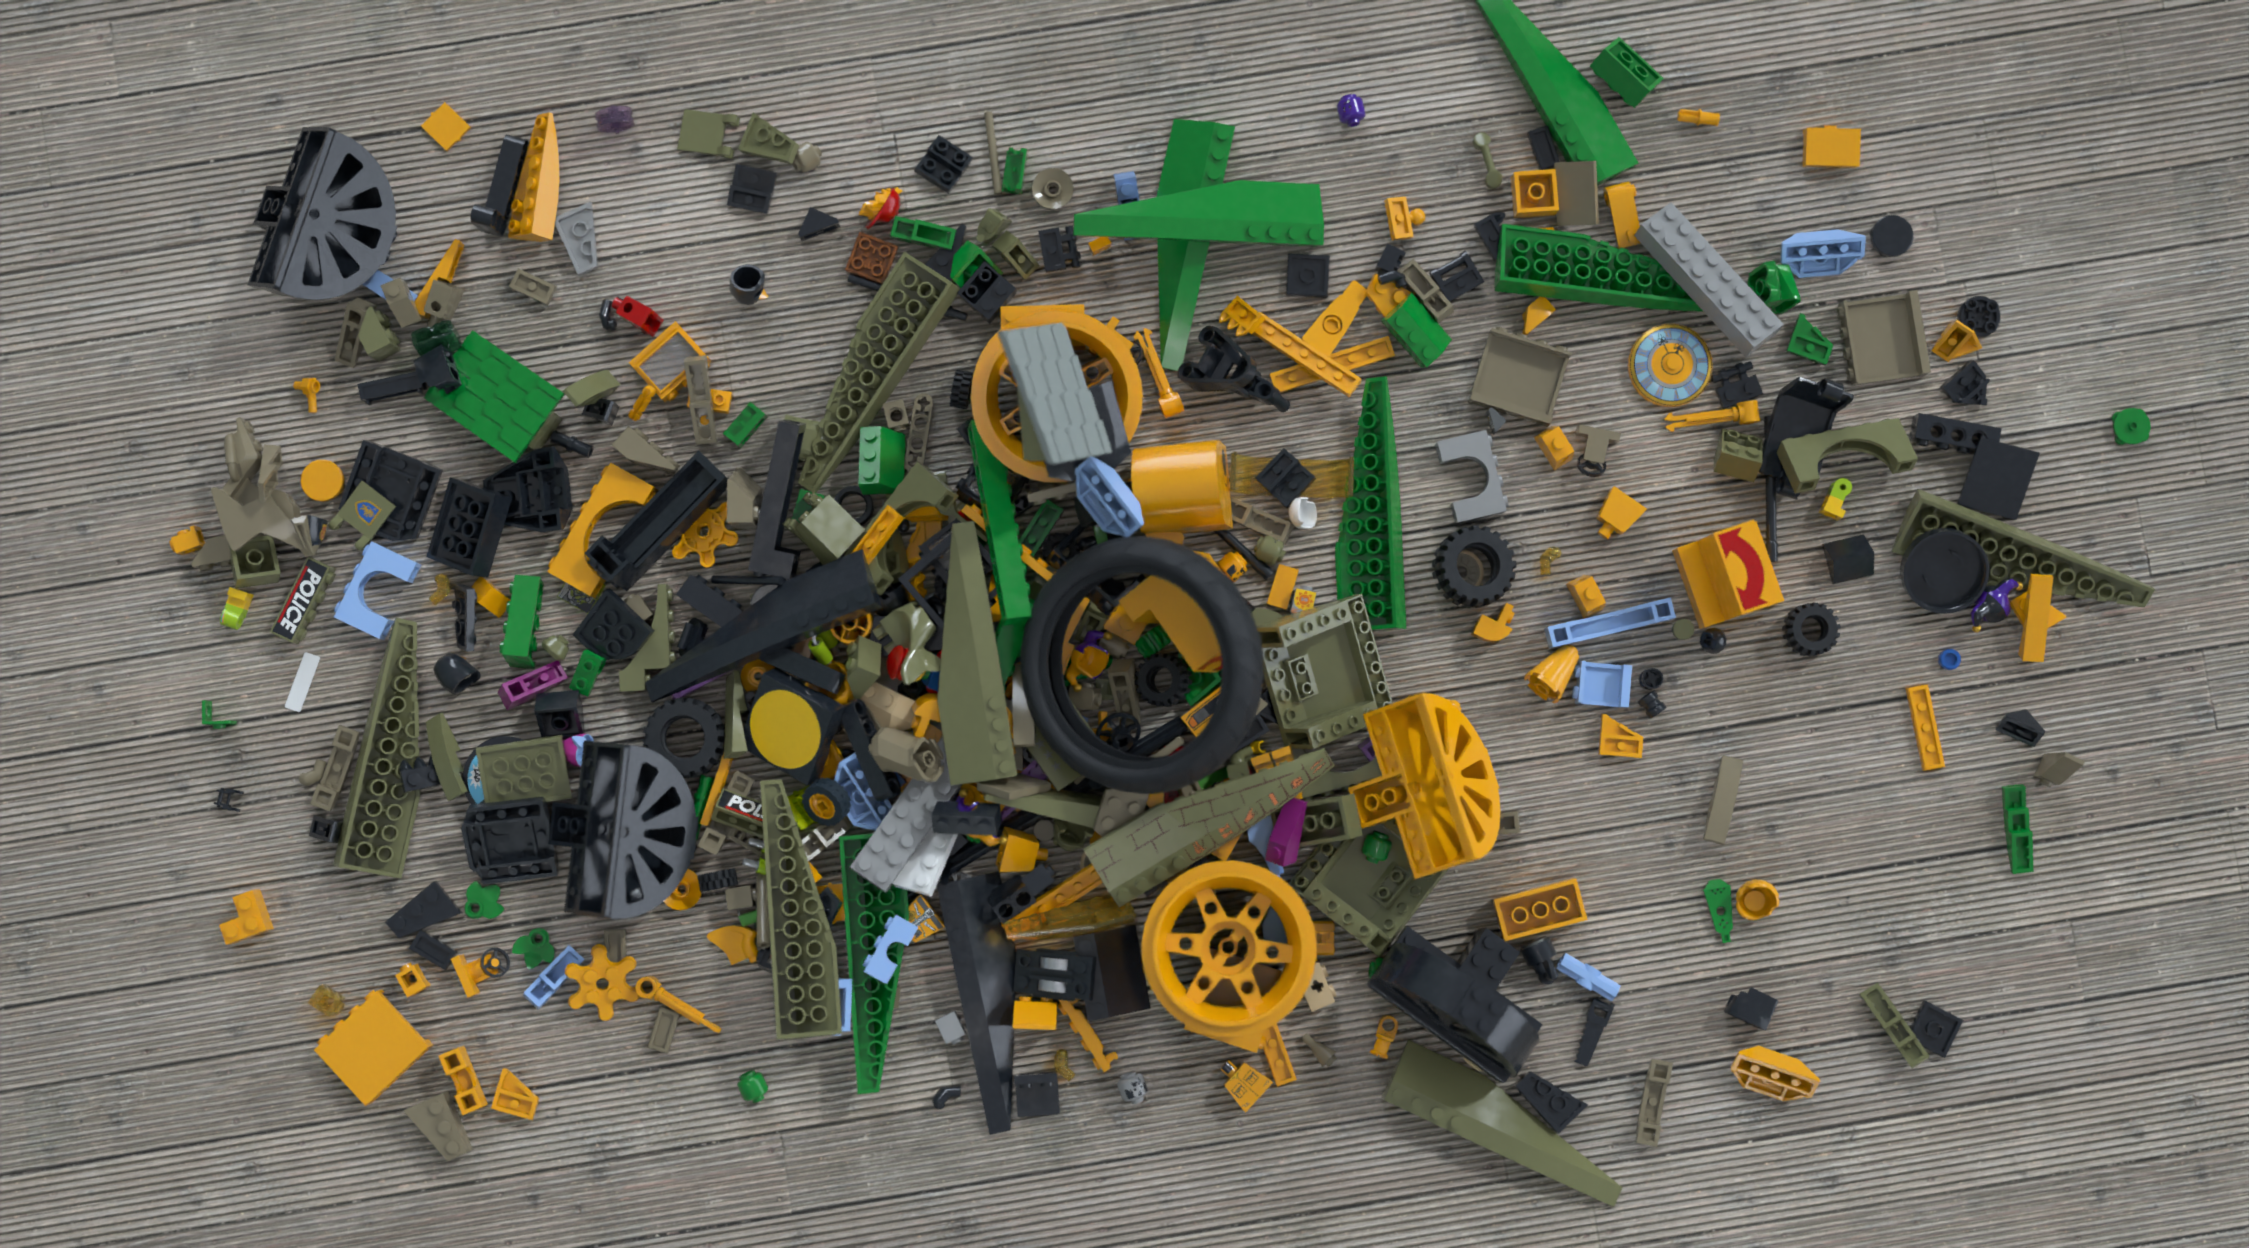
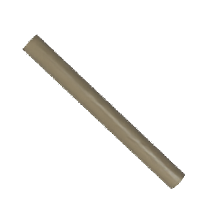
M985 112L984 117L993 190L995 195L1002 194L993 114L992 112Z

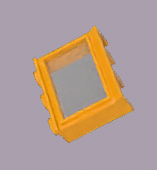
M675 321L636 355L629 364L648 385L656 389V394L666 403L667 401L674 400L682 387H688L684 367L685 358L706 354ZM707 356V363H708V368H709V367H710L709 363H711L712 361H711V360L709 359V357Z

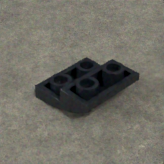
M938 135L927 149L925 156L915 167L914 172L949 194L968 168L973 157Z

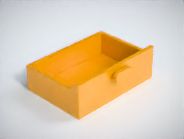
M1826 125L1824 128L1807 127L1802 130V167H1860L1861 129L1837 128V126Z

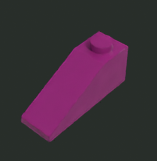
M554 661L501 684L498 695L508 711L536 697L537 693L546 692L567 680L568 677L560 662Z
M1293 797L1283 805L1268 841L1266 861L1282 867L1296 862L1307 806L1306 801Z

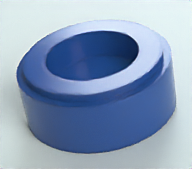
M1946 649L1939 654L1938 663L1945 670H1953L1960 665L1961 656L1954 649Z

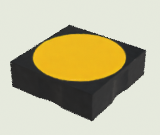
M775 667L762 674L743 730L747 750L805 785H809L815 780L820 779L829 755L831 741L838 730L846 706L821 692L810 689L800 680Z

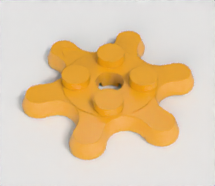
M723 502L714 510L708 508L681 536L680 542L672 549L674 558L684 559L691 552H697L700 557V564L705 568H710L715 564L714 552L718 546L724 544L732 547L738 543V534L725 528L727 502ZM707 526L708 535L700 536L701 528Z
M596 944L591 949L592 961L589 965L580 966L576 963H569L565 967V975L576 980L579 984L578 991L569 997L568 1004L572 1009H580L587 1003H593L598 1008L600 1020L609 1021L614 1016L613 1004L616 1000L624 999L628 1002H636L640 997L636 993L635 987L628 985L626 982L627 974L633 971L637 964L632 956H626L619 962H611L607 958L606 947L602 944ZM604 978L609 984L606 988L602 989L596 985L597 980Z

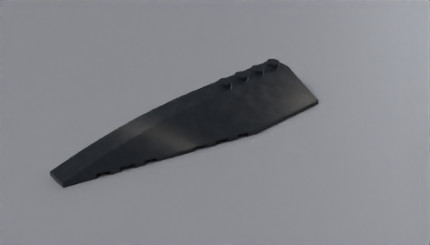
M999 871L951 881L947 885H937L990 1135L1011 1130L1014 1048L1013 1016L1015 992H1013L1016 948L1014 941L1002 927L1001 920L988 903V897L993 893L992 890L1002 884ZM1006 904L999 907L998 913L1000 916L1006 913Z

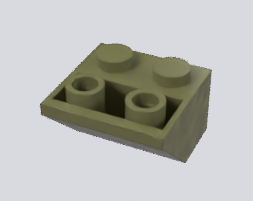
M371 306L367 308L358 337L367 355L380 362L401 351L398 345L401 341L395 332L392 333L389 327L392 324L388 316L383 314L381 310H376Z
M1722 428L1714 456L1713 472L1754 483L1762 465L1763 439L1754 435H1746L1735 430Z

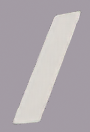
M307 652L304 653L285 708L297 712L301 711L320 657Z

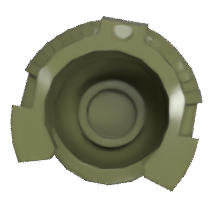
M1054 818L1053 843L1059 845L1065 851L1081 849L1084 847L1087 836L1092 838L1095 830L1091 827Z

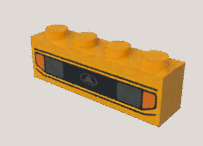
M1221 686L1181 717L1195 738L1211 718L1219 698Z

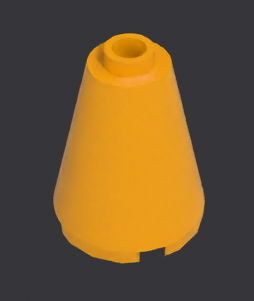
M1563 645L1526 673L1524 680H1529L1528 687L1542 699L1547 700L1550 698L1553 699L1551 703H1558L1579 660L1578 650L1572 645Z

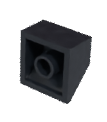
M579 690L536 694L534 712L541 738L562 735L563 740L569 737L585 733L583 705Z

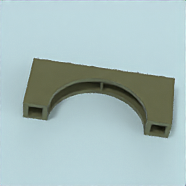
M1899 418L1884 419L1874 423L1867 422L1859 426H1847L1839 430H1827L1823 433L1807 434L1799 438H1787L1781 441L1777 450V455L1795 494L1815 490L1820 479L1818 463L1824 457L1835 452L1854 450L1871 454L1884 462L1892 474L1912 470L1918 460Z
M917 462L903 481L896 487V490L889 499L885 501L876 516L871 519L865 531L845 553V556L852 553L887 505L893 507L903 517L916 509L929 506L937 507L947 512L958 498V495L929 468ZM888 541L869 564V569L879 595H882L894 580L886 564Z
M1292 749L1295 760L1299 756L1307 754L1305 749ZM1376 756L1368 764L1357 770L1348 772L1329 770L1302 791L1303 798L1301 800H1314L1313 795L1320 793L1322 797L1334 794L1333 790L1337 788L1346 791L1349 787L1354 786L1353 784L1363 783L1382 776Z

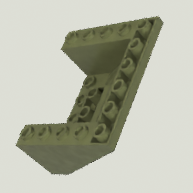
M1362 594L1339 599L1256 626L1262 643L1264 677L1284 747L1290 745L1292 749H1315L1366 727L1363 714L1393 703Z
M1396 819L1376 826L1362 828L1363 835L1359 837L1319 844L1288 883L1294 891L1379 957L1383 955L1448 871L1446 869L1414 879ZM1373 831L1388 835L1389 840L1392 842L1387 860L1378 861V864L1367 861V856L1362 853V846L1366 835L1373 833Z

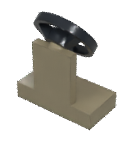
M1585 425L1577 426L1575 435L1587 438L1585 452L1579 456L1577 468L1586 476L1599 477L1606 470L1605 457L1608 442L1618 443L1621 433ZM1582 458L1583 460H1587L1586 462L1580 465V460ZM1587 467L1592 470L1596 469L1600 472L1592 473L1586 471L1584 468Z

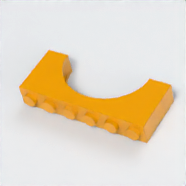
M611 462L609 466H605L602 470L601 480L593 486L590 492V499L582 505L579 518L571 524L568 537L561 541L559 552L556 557L554 556L548 564L549 570L547 571L593 598L597 597L606 581L587 562L589 558L585 555V552L589 549L590 536L596 523L605 513L623 504L645 506L658 491L654 486Z

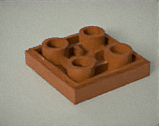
M859 231L845 271L882 284L888 277L899 246Z

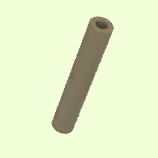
M760 874L756 876L757 946L759 948H768L770 946L767 884L766 876Z

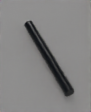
M713 575L711 582L713 584L783 585L784 578L773 576Z

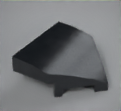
M1969 360L1940 388L1953 403L1987 405L1986 391L1990 379H1986V375L1975 360Z

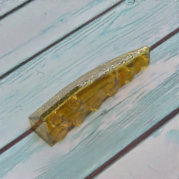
M1111 894L1082 902H1075L1064 907L1053 908L1042 913H1035L1020 919H1013L1005 922L1003 927L1007 939H1058L1091 934L1132 923L1135 921L1136 915L1130 901L1119 907Z

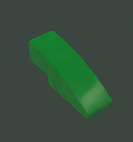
M895 216L890 239L951 250L956 229L918 219L911 220Z

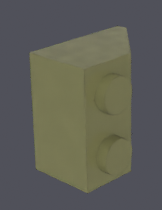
M272 536L255 537L238 551H233L229 545L235 589L279 583L281 573Z
M859 635L847 647V681L855 699H860L879 678L881 665V644Z

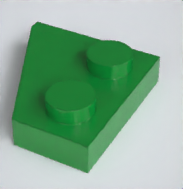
M1800 313L1785 352L1825 366L1829 360L1833 344L1822 336L1816 326L1813 327L1808 322L1804 314Z

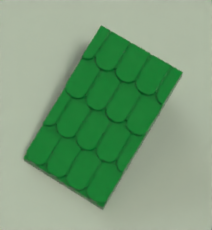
M472 330L458 351L453 355L462 386L448 394L445 393L444 389L438 390L435 386H432L428 389L424 398L516 463L528 446L534 450L543 448L553 431L563 419L554 413L553 410L565 394Z

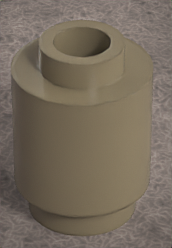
M1113 633L1111 640L1104 638L1100 640L1098 645L1106 649L1109 655L1116 659H1120V657L1125 658L1130 648L1127 646V640Z

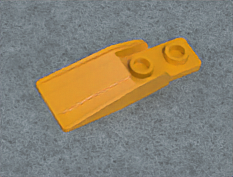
M1353 280L1344 293L1340 294L1302 336V340L1329 357L1352 323L1359 310V306L1367 297L1365 294L1367 289Z

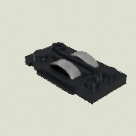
M1037 948L1036 951L1017 949L1013 992L1029 993L1034 997L1075 1001L1076 999L1091 1001L1093 1000L1096 957L1080 956L1078 952Z

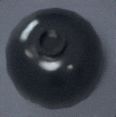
M901 582L891 583L892 586L888 587L882 595H879L883 608L874 611L877 615L886 617L895 609L910 603V592Z

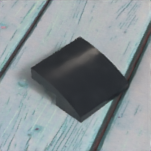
M736 164L727 205L768 214L778 172Z
M1285 448L1255 478L1287 509L1290 507L1291 502L1298 498L1316 480L1315 476L1302 466L1299 460Z

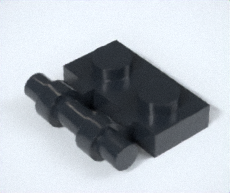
M1073 226L1065 227V235H1060L1059 227L1038 231L1046 273L1066 270L1065 261H1071L1072 268L1080 267L1079 259H1081V255L1077 250V236H1073ZM1062 243H1068L1069 253L1063 254Z
M1751 361L1744 364L1740 362L1733 368L1719 370L1717 374L1711 376L1713 383L1721 381L1723 386L1715 390L1723 409L1763 394L1756 374L1750 377L1747 376L1746 371L1753 369ZM1738 375L1740 380L1730 384L1729 378Z

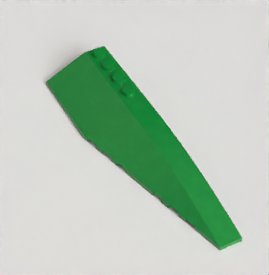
M1475 0L1544 124L1548 125L1550 134L1565 161H1596L1597 186L1639 164L1599 92L1511 0Z
M1174 119L1156 197L1222 184L1235 126L1216 122ZM1157 240L1160 357L1163 369L1178 371L1184 362L1210 242Z
M1237 180L1074 214L1073 236L1319 247L1324 245V218L1320 185Z
M1509 224L1501 225L1494 291L1613 306L1704 312L1661 264L1653 258L1629 253L1625 248L1621 247L1618 249L1612 247L1608 242L1602 240L1598 242L1590 239L1591 236L1585 234Z
M1386 376L1367 378L1365 381L1361 406H1363L1362 413L1358 420L1357 438L1355 437L1354 457L1351 458L1346 485L1347 495L1342 510H1344L1343 517L1338 529L1340 531L1339 539L1335 545L1337 600L1362 594L1372 631L1406 629L1398 464L1388 380Z
M873 834L839 836L849 979H852L851 1010L858 1094L878 1093L880 1091L904 944L893 942L887 948L888 959L897 964L887 984L864 972L866 967L863 964L869 954L873 956L877 948L873 946L879 935L882 937L885 935L887 929L884 926L889 917L894 918L897 915L909 921L907 890L895 887L892 884L888 892L884 893L850 868Z

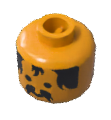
M1237 551L1235 553L1228 552L1217 562L1221 571L1232 582H1236L1247 571L1246 565L1248 563Z

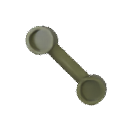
M1480 132L1474 136L1473 146L1477 150H1481L1488 171L1485 177V185L1489 189H1496L1502 182V175L1494 166L1488 146L1490 136Z

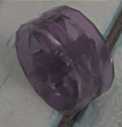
M610 105V107L597 111L595 113L597 130L604 133L615 132V134H619L620 131L632 128L635 125L632 117V108Z

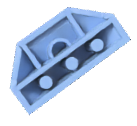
M1838 229L1796 233L1781 242V263L1789 265L1792 273L1799 278L1839 275L1850 268L1858 259L1860 260L1865 256L1866 236Z
M1090 456L1075 469L1077 498L1104 532L1129 537L1144 525L1139 501L1113 468Z
M854 752L839 762L834 780L843 786L850 797L851 808L847 816L853 826L876 831L891 810L892 805L889 800L879 802L874 798Z

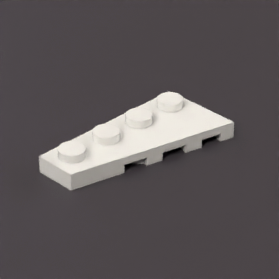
M932 827L892 884L898 888L932 897L958 834L933 833Z

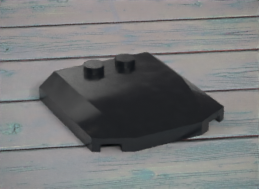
M1111 380L1087 387V389L1092 394L1099 419L1103 421L1112 450L1111 453L1095 455L1093 457L1115 469L1131 454V449ZM1088 457L1055 464H1048L1047 461L1044 462L1049 477L1075 481V469Z
M363 440L338 509L340 510L360 482L364 481L396 506L376 535L392 541L418 539L443 470L378 443Z
M544 796L468 806L461 828L469 867L480 876L481 882L484 885L558 876L559 868L555 845L548 844L551 821Z

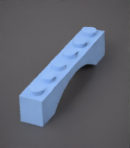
M1670 597L1602 615L1544 628L1548 647L1551 649L1672 620L1676 616Z
M1271 816L1265 817L1247 829L1248 841L1257 848L1264 860L1268 841L1274 828ZM1265 860L1270 872L1279 877L1280 874H1284L1282 866ZM1269 906L1267 914L1261 923L1263 939L1287 943L1283 924L1275 910Z

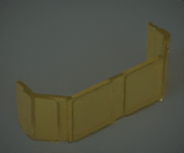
M1235 451L1231 453L1229 492L1272 496L1255 478L1274 458L1238 455ZM1353 457L1331 461L1297 459L1316 478L1299 497L1332 499L1353 496Z

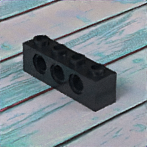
M1918 413L1913 416L1909 441H1915V444L1918 446H1928V444L1936 445V449L1949 450V448L1957 449V453L1969 454V452L1975 453L1977 447L1972 442L1973 435L1977 436L1978 439L1981 435H1984L1987 439L2000 442L2002 428ZM1931 428H1935L1938 431L1937 438L1931 435ZM1952 431L1958 434V441L1952 439Z

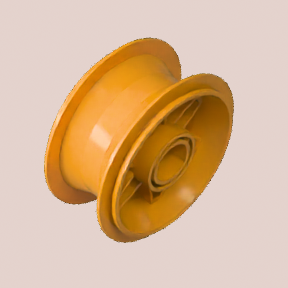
M1051 308L1026 313L1010 321L999 330L1062 323L1067 329L1069 339L1077 340L1093 349L1100 357L1081 366L1087 387L1095 385L1111 374L1128 442L1131 441L1137 429L1142 411V383L1138 367L1130 351L1109 327L1081 312ZM996 333L981 352L972 379V414L983 442L1001 463L1020 475L1042 482H1072L1049 477L1044 461H1024L1022 441L1013 434L1021 429V422L1014 419V413L1019 411V404L1003 416L999 408L998 386L1001 376L1016 386L1017 382L1013 377L1012 369L998 333ZM1091 366L1098 369V374L1094 378H1089L1086 375L1087 369Z
M1240 861L1205 863L1193 867L1176 877L1159 894L1151 907L1145 922L1142 938L1144 971L1151 989L1164 1008L1177 1020L1190 1028L1205 1034L1221 1037H1238L1253 1034L1269 1028L1289 1014L1302 999L1309 987L1316 962L1314 926L1307 908L1297 893L1284 880L1267 869ZM1236 888L1254 893V895L1239 913L1233 917L1226 916L1212 890ZM1196 898L1206 926L1201 932H1171L1180 912ZM1208 902L1215 903L1217 906L1216 912L1207 914L1204 910L1205 904ZM1256 906L1259 908L1260 914L1257 918H1250L1248 916V909L1250 907ZM1269 906L1275 910L1283 924L1287 943L1260 939L1255 934V930ZM1225 928L1233 929L1228 937L1220 940L1218 944L1219 950L1212 957L1209 945L1213 935ZM1244 936L1247 948L1244 958L1237 964L1223 965L1228 957L1234 956L1237 953L1238 942ZM1185 937L1189 938L1192 942L1191 947L1187 950L1179 946L1180 940ZM1225 941L1233 942L1234 949L1232 952L1226 953L1222 950V945ZM1269 946H1275L1278 949L1276 957H1267L1266 949ZM1169 951L1197 956L1201 959L1202 964L1187 989L1174 972ZM1255 963H1285L1276 983L1261 996L1251 970ZM1205 977L1210 981L1207 989H1200L1197 982L1200 978ZM1222 978L1231 979L1244 1004L1238 1006H1219L1203 1000ZM1246 981L1253 985L1252 991L1247 994L1241 991V985Z

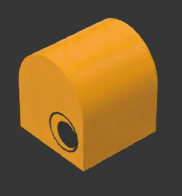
M1220 440L1133 449L1131 458L1132 491L1140 503L1144 523L1140 527L1142 533L1146 535V533L1178 531L1182 534L1233 529L1226 446Z

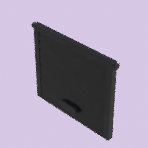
M1981 435L1957 504L2017 520L2040 452L1987 439L1984 435Z

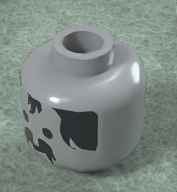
M1130 1071L1121 1075L1117 1083L1122 1099L1126 1102L1131 1101L1132 1104L1143 1101V1096L1148 1092L1143 1075L1136 1073V1071Z

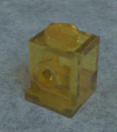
M322 984L318 986L308 1004L330 1017L334 1016L335 1013L337 1015L341 1013L345 1007V1003H343L345 997L331 989L327 984ZM329 997L334 999L332 1005L328 1003Z

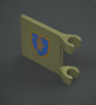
M361 481L337 515L329 522L328 526L332 530H338L344 520L363 534L355 543V548L361 551L364 550L366 545L370 544L372 538L396 506L367 483Z

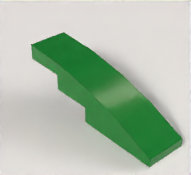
M2023 784L2002 786L2004 827L2011 873L2034 872L2033 832L2030 830L2029 809L2026 807V786Z

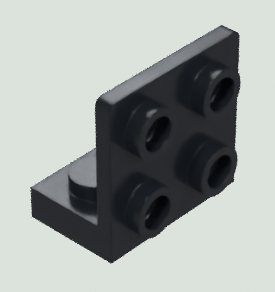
M1057 1071L1014 1075L1018 1117L1060 1113Z

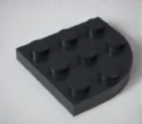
M609 588L604 591L573 633V636L589 651L606 660H621L637 653L653 634L654 630Z

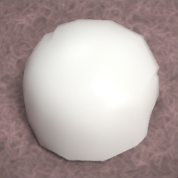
M1307 497L1295 498L1289 507V519L1299 529H1311L1317 521L1316 505L1314 502L1307 501Z

